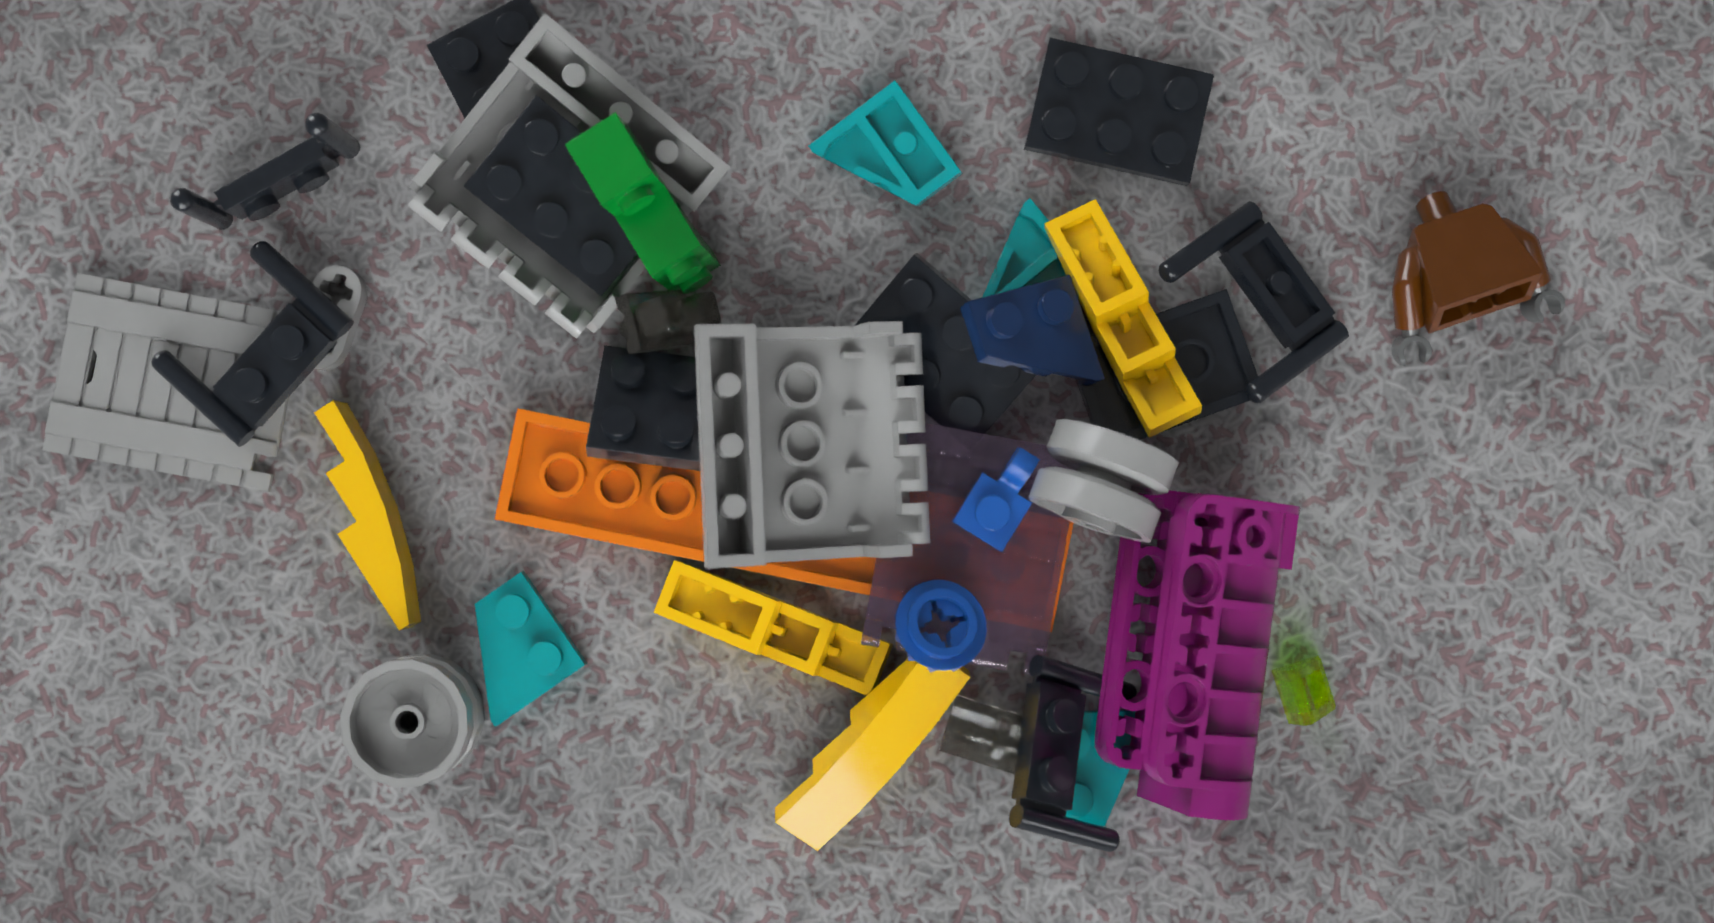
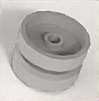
M1057 419L1047 445V451L1054 460L1072 470L1060 467L1039 469L1029 495V500L1085 528L1108 535L1150 543L1161 511L1149 499L1135 492L1147 495L1168 493L1179 461L1152 445L1113 430L1075 420Z
M431 653L406 655L393 659L365 672L348 691L340 714L342 743L352 763L371 780L394 788L422 786L460 765L477 746L484 725L483 698L472 676L453 660ZM411 712L418 718V724L410 726L407 720V714Z

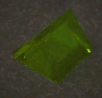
M1318 655L1271 670L1288 724L1312 725L1335 710V701L1321 658Z

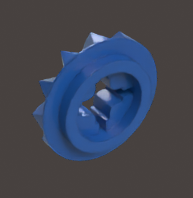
M930 580L916 585L902 598L894 615L896 626L895 641L900 642L907 652L908 661L918 662L927 667L929 672L938 670H951L954 672L978 655L986 639L987 623L980 603L966 588L951 581ZM932 610L934 614L937 613L940 621L946 622L950 620L951 623L960 621L946 634V644L944 641H941L937 633L928 634L927 632H920L932 621Z

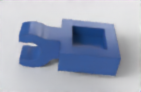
M1017 447L997 481L981 472L953 517L952 522L1002 552L1032 505V502L1020 496L1018 492L1026 483L1040 459L1023 448Z

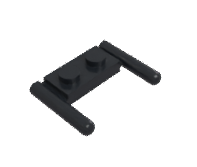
M312 113L305 121V128L313 137L214 191L218 198L216 201L213 202L186 188H179L171 194L170 202L177 211L221 230L231 226L233 216L241 220L247 217L250 221L260 220L280 208L278 200L295 190H298L299 193H307L324 185L330 178L327 172L339 166L336 158L340 155L347 159L354 158L360 151V144L353 136L325 115Z
M1249 201L1162 262L1158 272L1165 282L1173 283L1217 251L1221 253L1219 259L1284 349L1289 347L1292 351L1246 386L1245 392L1248 399L1254 403H1261L1349 337V333L1343 323L1334 319L1332 316L1335 314L1334 310L1271 223L1267 222L1265 224L1262 220L1263 216L1260 208L1254 202Z
M266 241L255 243L250 250V256L286 289L295 300L293 303H288L236 360L213 386L214 390L209 389L169 351H159L153 356L151 361L152 367L238 447L245 445L254 436L255 430L267 422L338 343L336 340L346 334L354 324V321Z
M1037 654L1032 658L1029 665V673L1033 680L1032 683H1027L1011 797V799L1016 800V805L1010 811L1009 823L1013 828L1112 852L1118 848L1120 843V837L1116 830L1066 817V811L1072 810L1086 702V695L1081 694V692L1100 697L1102 674ZM1123 681L1122 694L1126 700L1132 699L1137 695V690L1133 684Z

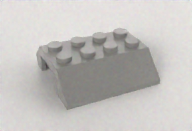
M544 13L508 60L510 62L439 152H434L412 179L409 188L417 194L408 204V207L440 232L443 231L450 221L454 222L460 227L451 238L455 244L487 269L491 267L497 258L502 260L507 266L498 277L534 306L545 294L553 302L544 314L577 338L585 328L595 333L619 306L622 296L645 269L638 254L632 258L601 297L464 187V184L536 95L582 133L616 112L629 126L686 216L699 207L730 166L549 15Z
M902 321L867 322L855 326L756 328V324L694 325L704 566L706 569L766 565L769 562L835 558L913 556L912 544L930 543L929 502L910 503L909 491H928L926 444L907 445V433L926 432L924 386L904 385V375L923 374L921 333H903Z

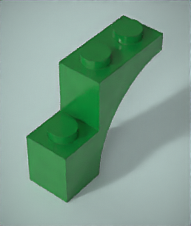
M616 112L565 144L598 201L616 218L653 279L672 294L682 290L683 294H689L700 289L713 278L710 272L721 266L710 246L683 212L629 126Z

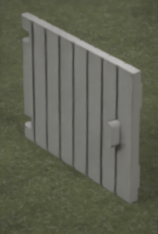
M77 273L42 450L270 492L274 474L254 471L257 454L266 457H277L289 397L263 426H259L255 430L254 436L245 445L238 447L152 367L151 361L153 356L159 351H169L213 391V386L281 311Z

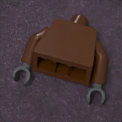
M1446 191L1429 194L1417 203L1416 210L1423 224L1412 229L1407 248L1398 255L1392 287L1395 328L1402 330V335L1394 340L1391 352L1398 364L1405 366L1404 349L1412 341L1418 344L1420 362L1425 363L1432 355L1431 344L1426 338L1419 336V328H1422L1424 325L1428 334L1518 303H1520L1521 313L1526 320L1532 323H1543L1544 316L1540 311V302L1543 298L1547 301L1551 314H1560L1565 307L1563 295L1556 290L1547 288L1551 277L1540 241L1535 234L1506 217H1500L1493 206L1482 203L1457 212Z

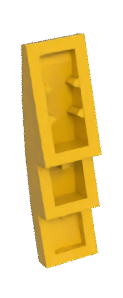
M1092 200L1044 223L1045 230L1065 274L1071 277L1078 301L1149 438L1201 414L1202 404L1175 359L1176 349L1148 301L1149 291L1097 200Z
M332 400L315 411L314 414L345 461L328 471L326 475L356 520L355 523L337 535L398 630L412 628L421 622L413 561L397 504L377 455L348 403Z
M674 560L653 612L755 655H763L809 675L820 676L863 695H867L878 685L893 643L678 560Z
M907 658L850 710L851 725L812 759L813 774L775 807V823L818 851L856 816L900 769L937 724L970 678L969 670L963 666L954 672L951 670L929 672L927 667L916 661H908Z

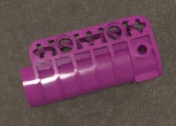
M1172 490L1161 495H1147L1135 492L1149 499L1161 511L1152 539H1158L1157 547L1120 537L1094 737L1096 751L1107 763L1125 769L1140 770L1137 789L1138 797L1190 817L1214 820L1246 819L1249 812L1279 568L1292 570L1300 506ZM1196 519H1197V521H1198V523H1199V526H1196V525L1194 524V521H1195ZM1149 555L1155 563L1156 572L1153 580L1148 585L1142 587L1137 581L1138 562L1144 556ZM1134 595L1150 597V603L1133 602ZM1138 620L1145 622L1144 633H1136V635L1129 633L1131 622ZM1127 651L1143 653L1142 661L1126 657ZM1136 669L1141 677V687L1135 697L1126 700L1122 694L1124 676L1130 670ZM1120 708L1132 712L1136 711L1135 718L1126 715L1124 717L1119 716ZM1124 733L1131 735L1130 745H1124L1121 749L1114 747L1116 736H1123Z

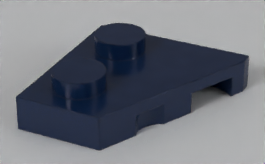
M1070 275L971 300L960 307L977 360L980 363L1003 368L1014 365L1026 373L1045 377L1050 374L1079 379L1078 384L1086 386L1096 384L1105 379Z

